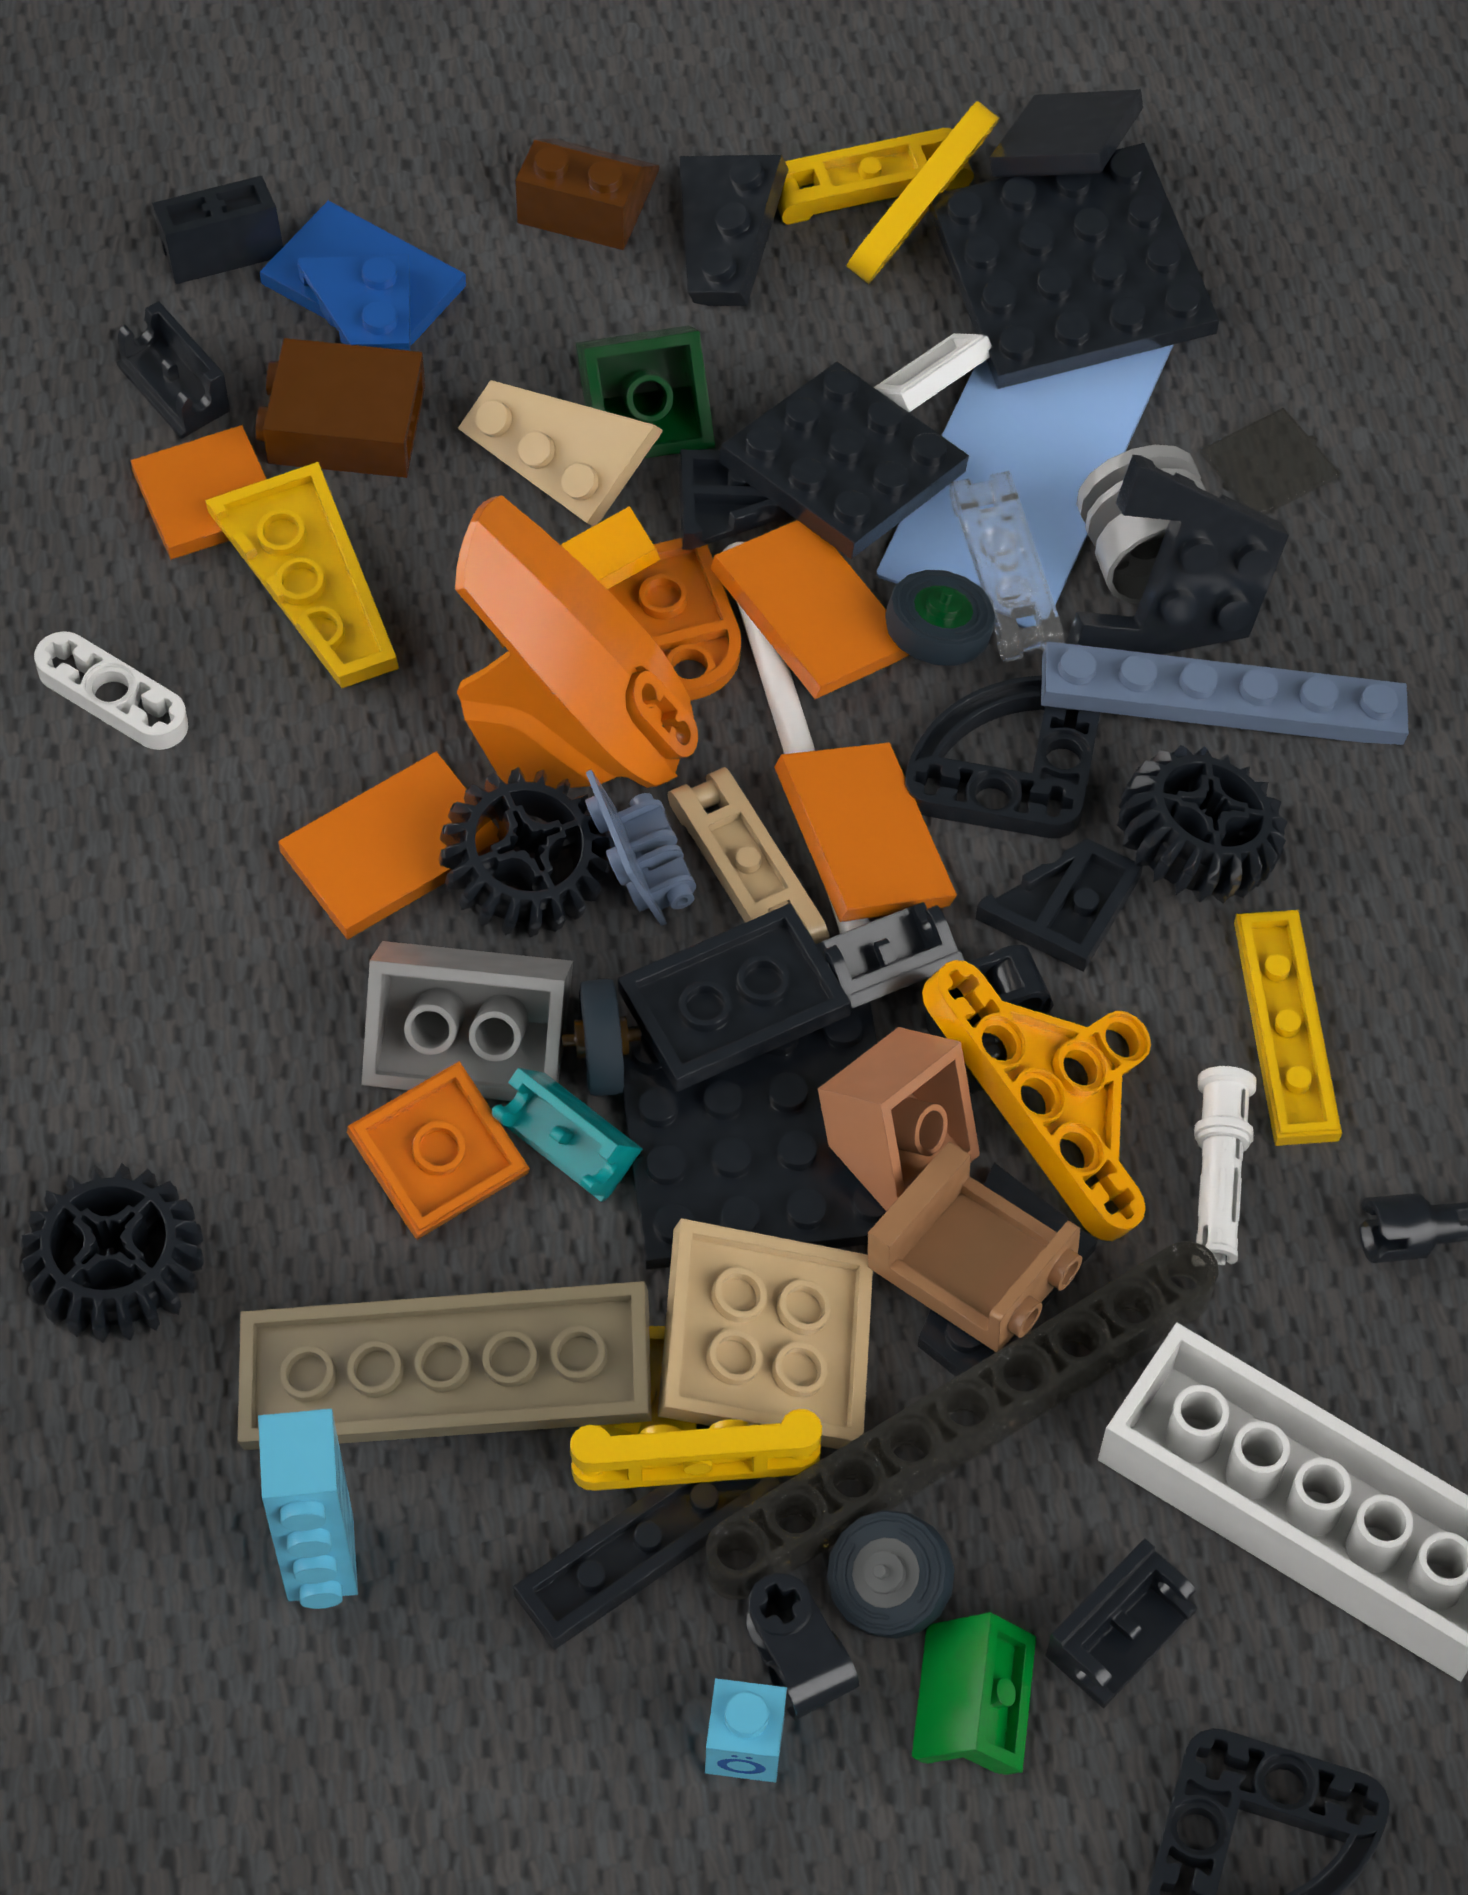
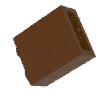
M284 338L279 361H270L266 377L267 395L270 396L268 407L260 406L256 418V440L265 442L268 464L304 467L319 462L321 469L407 478L425 391L423 353L419 351Z

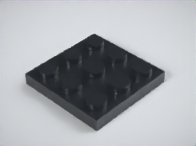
M837 361L723 443L720 448L718 462L844 555L853 559L965 473L969 455Z

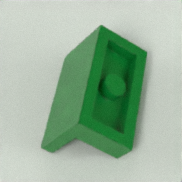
M991 1612L930 1624L926 1630L912 1757L926 1764L965 1758L994 1773L1005 1775L1022 1773L1036 1636Z

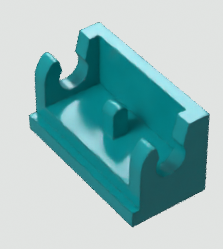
M517 1068L508 1082L517 1090V1094L508 1105L504 1107L501 1104L494 1106L492 1116L599 1201L604 1202L613 1193L643 1149L546 1073Z

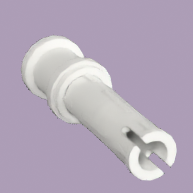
M1217 1066L1205 1069L1198 1075V1090L1203 1093L1202 1120L1196 1123L1194 1136L1198 1146L1202 1148L1203 1158L1202 1173L1200 1175L1198 1234L1196 1236L1194 1256L1200 1263L1225 1265L1228 1262L1232 1265L1238 1260L1237 1235L1241 1199V1168L1243 1152L1253 1142L1254 1132L1253 1127L1248 1123L1249 1097L1256 1092V1077L1251 1072L1242 1068Z

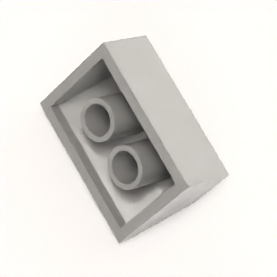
M382 941L369 963L361 1085L410 1090L458 1061L461 1062L482 1096L487 1099L513 1100L517 1090L508 1082L517 1068L544 1072L556 1082H559L564 1049L562 1034H566L573 961Z

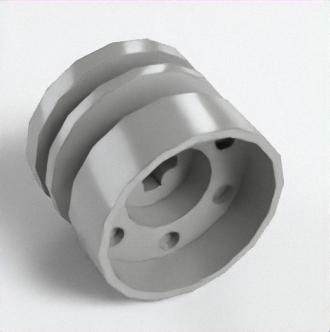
M1149 445L1130 449L1112 457L1092 471L1078 490L1076 504L1086 524L1087 534L1096 547L1095 555L1105 582L1113 596L1128 603H1140L1170 520L1123 516L1118 508L1116 500L1132 455H1141L1152 460L1157 468L1174 475L1177 472L1193 480L1197 487L1206 491L1191 454L1176 446Z

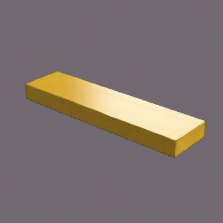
M1299 910L1236 914L1234 926L1275 1146L1339 1141L1342 1130Z

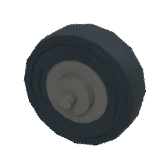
M882 1510L860 1517L841 1533L830 1553L827 1580L834 1604L850 1624L868 1635L898 1639L921 1632L940 1617L952 1595L955 1570L948 1545L932 1525L907 1512Z

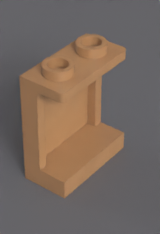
M949 1141L868 1232V1268L990 1349L999 1353L1014 1334L1022 1338L1031 1330L1042 1311L1043 1304L1041 1302L1055 1287L1060 1291L1063 1290L1075 1277L1082 1263V1256L1078 1254L1080 1227L1067 1221L1056 1232L970 1177L971 1155Z

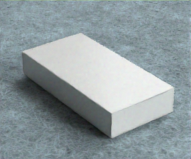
M953 333L874 388L910 412L990 358L989 349L992 345L988 336H983L982 334Z

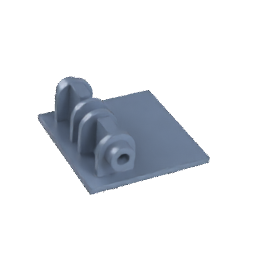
M587 771L586 774L595 795L585 800L586 805L601 834L605 833L606 837L609 838L611 849L606 850V854L621 885L626 884L639 912L649 908L661 926L667 924L662 909L671 906L673 909H682L689 906L695 899L693 892L696 889V883L683 859L682 849L676 845L677 837L672 831L662 802L654 799L650 793H642L631 799L629 808L619 812L593 771Z

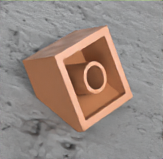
M898 1027L818 1088L829 1147L886 1211L949 1141L971 1155L970 1163L980 1156L960 1041Z

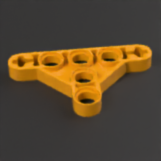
M954 960L944 964L924 984L922 991L923 1003L928 1013L946 1038L961 1042L965 1064L1083 1227L1092 1236L1104 1241H1114L1127 1234L1143 1220L1145 1202L1138 1186L1119 1162L1122 1076L1141 1063L1149 1054L1151 1042L1145 1025L1136 1016L1125 1011L1108 1013L1089 1027L1075 1024L1002 1001L985 976L974 965L966 961ZM957 987L964 997L955 1000L948 990H953ZM978 1013L982 1019L972 1027L968 1019L970 1020ZM1106 1030L1115 1031L1126 1040L1129 1047L1128 1057H1121L1110 1049L1106 1041ZM983 1033H991L1003 1042L1007 1051L1006 1061L997 1060L986 1052L982 1043ZM1064 1058H1072L1084 1067L1088 1077L1087 1086L1079 1085L1068 1077L1064 1069ZM1022 1086H1029L1041 1094L1045 1101V1114H1037L1024 1104L1021 1097ZM1061 1139L1069 1140L1081 1149L1085 1162L1083 1168H1076L1064 1159L1060 1150ZM1095 1174L1099 1181L1089 1188L1085 1181ZM1110 1200L1119 1208V1211L1113 1215L1104 1206Z

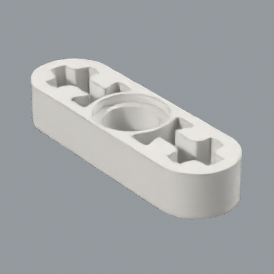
M56 632L46 636L37 645L34 659L38 675L43 684L147 748L156 750L168 749L177 745L185 737L188 731L186 709L182 699L174 692L75 633ZM74 655L77 669L66 663H62L57 668H54L52 659L55 657L65 660ZM79 671L85 674L82 679V682L80 679ZM108 682H120L128 687L127 693L116 701L106 702L95 696L97 689ZM140 699H142L144 710L137 707ZM145 711L158 718L168 712L171 722L165 724L158 721L150 727Z

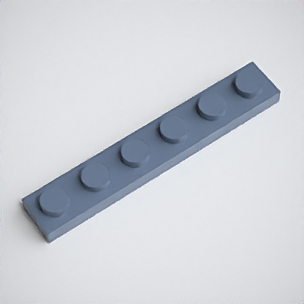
M1048 641L1042 654L1041 706L1363 743L1403 745L1409 734L1406 683Z

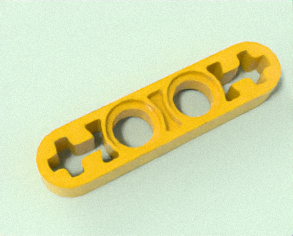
M976 101L860 244L846 267L870 284L928 213L929 205L935 197L948 188L998 123L1000 117L982 103Z

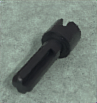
M1420 1193L1368 1197L1364 1198L1361 1203L1364 1211L1371 1215H1377V1219L1365 1220L1359 1226L1362 1248L1371 1263L1424 1259L1429 1256L1436 1244L1468 1241V1202L1431 1205Z

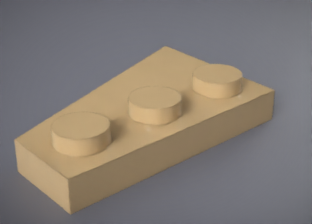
M490 380L458 427L460 431L591 526H595L601 521L663 431L650 423Z

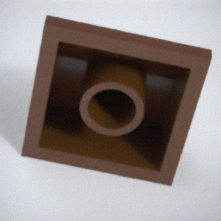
M555 138L534 139L515 179L517 223L624 250L659 172V165Z

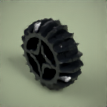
M1180 745L1172 753L1160 750L1150 761L1145 760L1143 765L1136 769L1121 795L1122 801L1119 805L1121 810L1117 826L1124 831L1125 837L1122 846L1137 851L1135 866H1149L1154 870L1153 882L1165 879L1174 884L1175 895L1184 889H1188L1194 893L1199 902L1212 894L1218 901L1224 903L1234 895L1244 898L1248 892L1254 890L1255 887H1259L1262 881H1266L1269 878L1276 863L1283 854V846L1286 842L1283 836L1285 835L1284 830L1287 821L1279 815L1281 801L1267 797L1269 782H1255L1249 777L1250 766L1242 769L1230 764L1228 754L1220 759L1213 758L1205 746L1193 755L1186 747Z
M517 767L511 771L508 784L495 772L487 776L484 784L485 790L472 784L465 791L463 797L465 803L456 802L451 806L448 818L452 823L444 825L440 834V840L447 847L440 852L439 864L442 867L452 869L445 879L447 890L465 889L459 900L461 910L472 908L476 904L481 906L482 910L478 918L481 926L491 922L493 915L504 919L502 931L505 936L513 932L516 922H524L525 930L530 937H533L539 933L542 918L554 932L563 928L566 920L565 914L574 919H579L585 912V901H595L599 896L601 886L598 880L605 879L609 871L608 861L601 858L606 855V850L610 848L609 838L597 835L599 830L591 815H584L588 808L585 801L588 799V794L571 800L567 796L570 788L568 778L559 782L555 789L545 785L547 774L544 769L536 773L533 782H526L524 774ZM528 815L540 818L547 823L536 822ZM496 819L499 825L497 833L499 842L491 845L489 853L478 856L475 835L485 824ZM519 846L520 851L515 852L514 847ZM570 848L573 859V872L563 882L554 886L550 878L553 871L550 862L558 858L560 851ZM534 852L536 855L534 858H530L529 853ZM500 881L513 882L520 886L522 890L509 887Z
M123 1163L118 1167L114 1177L105 1178L103 1171L94 1165L90 1175L92 1181L80 1184L78 1179L68 1174L67 1181L65 1182L68 1193L62 1196L46 1190L44 1202L48 1211H30L28 1222L32 1232L22 1235L20 1246L26 1257L22 1259L20 1267L25 1281L30 1283L28 1290L31 1299L38 1306L45 1305L46 1316L54 1325L66 1319L69 1332L78 1337L92 1322L95 1338L99 1339L102 1343L108 1337L111 1325H119L123 1337L131 1341L135 1332L134 1321L144 1318L146 1325L157 1331L160 1325L157 1309L162 1307L168 1312L179 1315L182 1305L177 1293H194L197 1282L192 1272L202 1270L204 1264L202 1250L198 1248L204 1240L201 1226L196 1224V1221H193L195 1219L193 1206L187 1199L179 1200L177 1187L171 1181L158 1186L155 1174L151 1173L148 1168L135 1180H132L130 1169ZM159 1228L166 1236L165 1245L159 1260L153 1268H150L146 1264L143 1251L150 1244L149 1236ZM75 1235L79 1240L81 1251L73 1259L75 1266L64 1275L59 1269L60 1257L69 1238ZM99 1247L104 1251L114 1247L115 1253L118 1247H123L125 1255L121 1252L110 1255L108 1249L106 1256H103L100 1253ZM116 1285L125 1286L117 1289L105 1290L108 1287Z

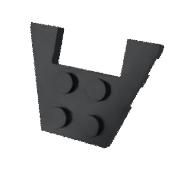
M1132 455L1116 500L1118 508L1123 516L1170 520L1135 616L1077 611L1065 644L1160 655L1248 638L1288 539L1287 531L1281 522L1223 494L1217 497L1197 487L1193 480L1177 472L1174 475L1157 468L1152 460L1144 456Z

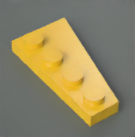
M319 462L205 500L208 513L341 689L399 669L397 657Z

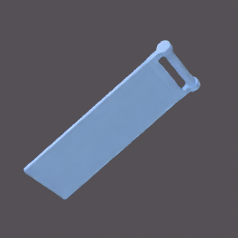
M1173 345L1000 389L996 387L986 360L976 366L942 434L945 439L969 455L966 472L899 523L877 569V576L895 584L899 583L907 575L923 570H945L964 576L980 586L992 600L997 619L1034 632H1043L1088 536L1085 528L1086 524L1076 504L1078 490L1092 471L1108 459L1126 452Z

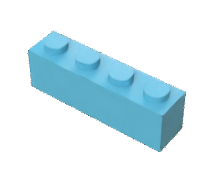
M332 1409L258 1415L262 1500L287 1600H300L302 1606L312 1609L336 1606L342 1602V1596L358 1595L353 1512Z

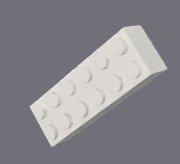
M1176 1322L1106 1427L1098 1461L1461 1682L1468 1671V1495Z

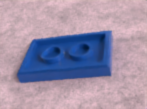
M329 200L260 271L261 284L325 318L320 311L318 298L310 286H304L300 280L298 257L409 254L411 345L466 287V275Z

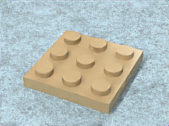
M681 1218L673 1231L658 1417L708 1426L730 1419L743 1420L750 1425L781 1423L785 1415L790 1411L808 1409L815 1413L821 1421V1446L855 1452L863 1443L873 1276V1270L868 1268V1255Z

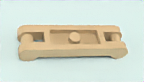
M726 767L707 774L706 782L693 788L684 784L668 791L670 807L680 823L685 825L745 923L791 903L815 944L830 938L827 926L819 911ZM718 803L720 809L709 814L704 810Z

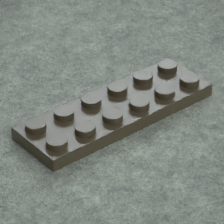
M645 1281L241 1311L238 1443L244 1450L260 1449L258 1415L332 1409L339 1444L652 1421L647 1286Z

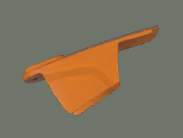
M502 495L491 497L484 501L473 514L462 542L456 568L455 590L508 651L487 667L462 680L458 687L457 695L461 701L464 719L497 775L508 784L511 771L519 767L524 774L525 781L533 782L536 773L544 769L547 774L545 785L555 789L559 782L567 778L570 788L591 786L586 774L589 770L593 771L600 784L616 777H626L646 788L657 787L677 777L675 772L680 758L689 757L697 748L698 729L694 720L690 696L670 661L653 638L626 608L546 531Z

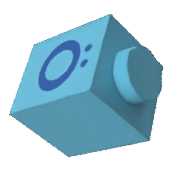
M715 1678L706 1744L705 1774L776 1783L787 1687Z

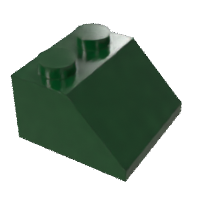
M687 325L576 343L582 391L586 406L650 423L663 430L644 459L680 453L681 449L702 450L715 448L699 330Z

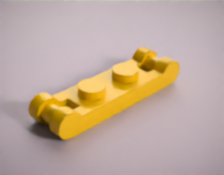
M939 128L785 161L788 173L777 206L782 221L789 225L807 221L814 214L900 196L925 165L927 159L933 155L953 129ZM969 161L946 191L969 186L973 181L974 174ZM814 184L812 187L800 189L801 186Z
M796 1409L786 1414L781 1423L750 1425L743 1420L730 1419L716 1422L709 1429L681 1431L678 1427L672 1425H654L643 1429L639 1434L610 1436L604 1428L598 1425H586L576 1430L571 1437L572 1475L579 1487L592 1491L803 1475L810 1473L819 1463L822 1424L819 1417L810 1410Z

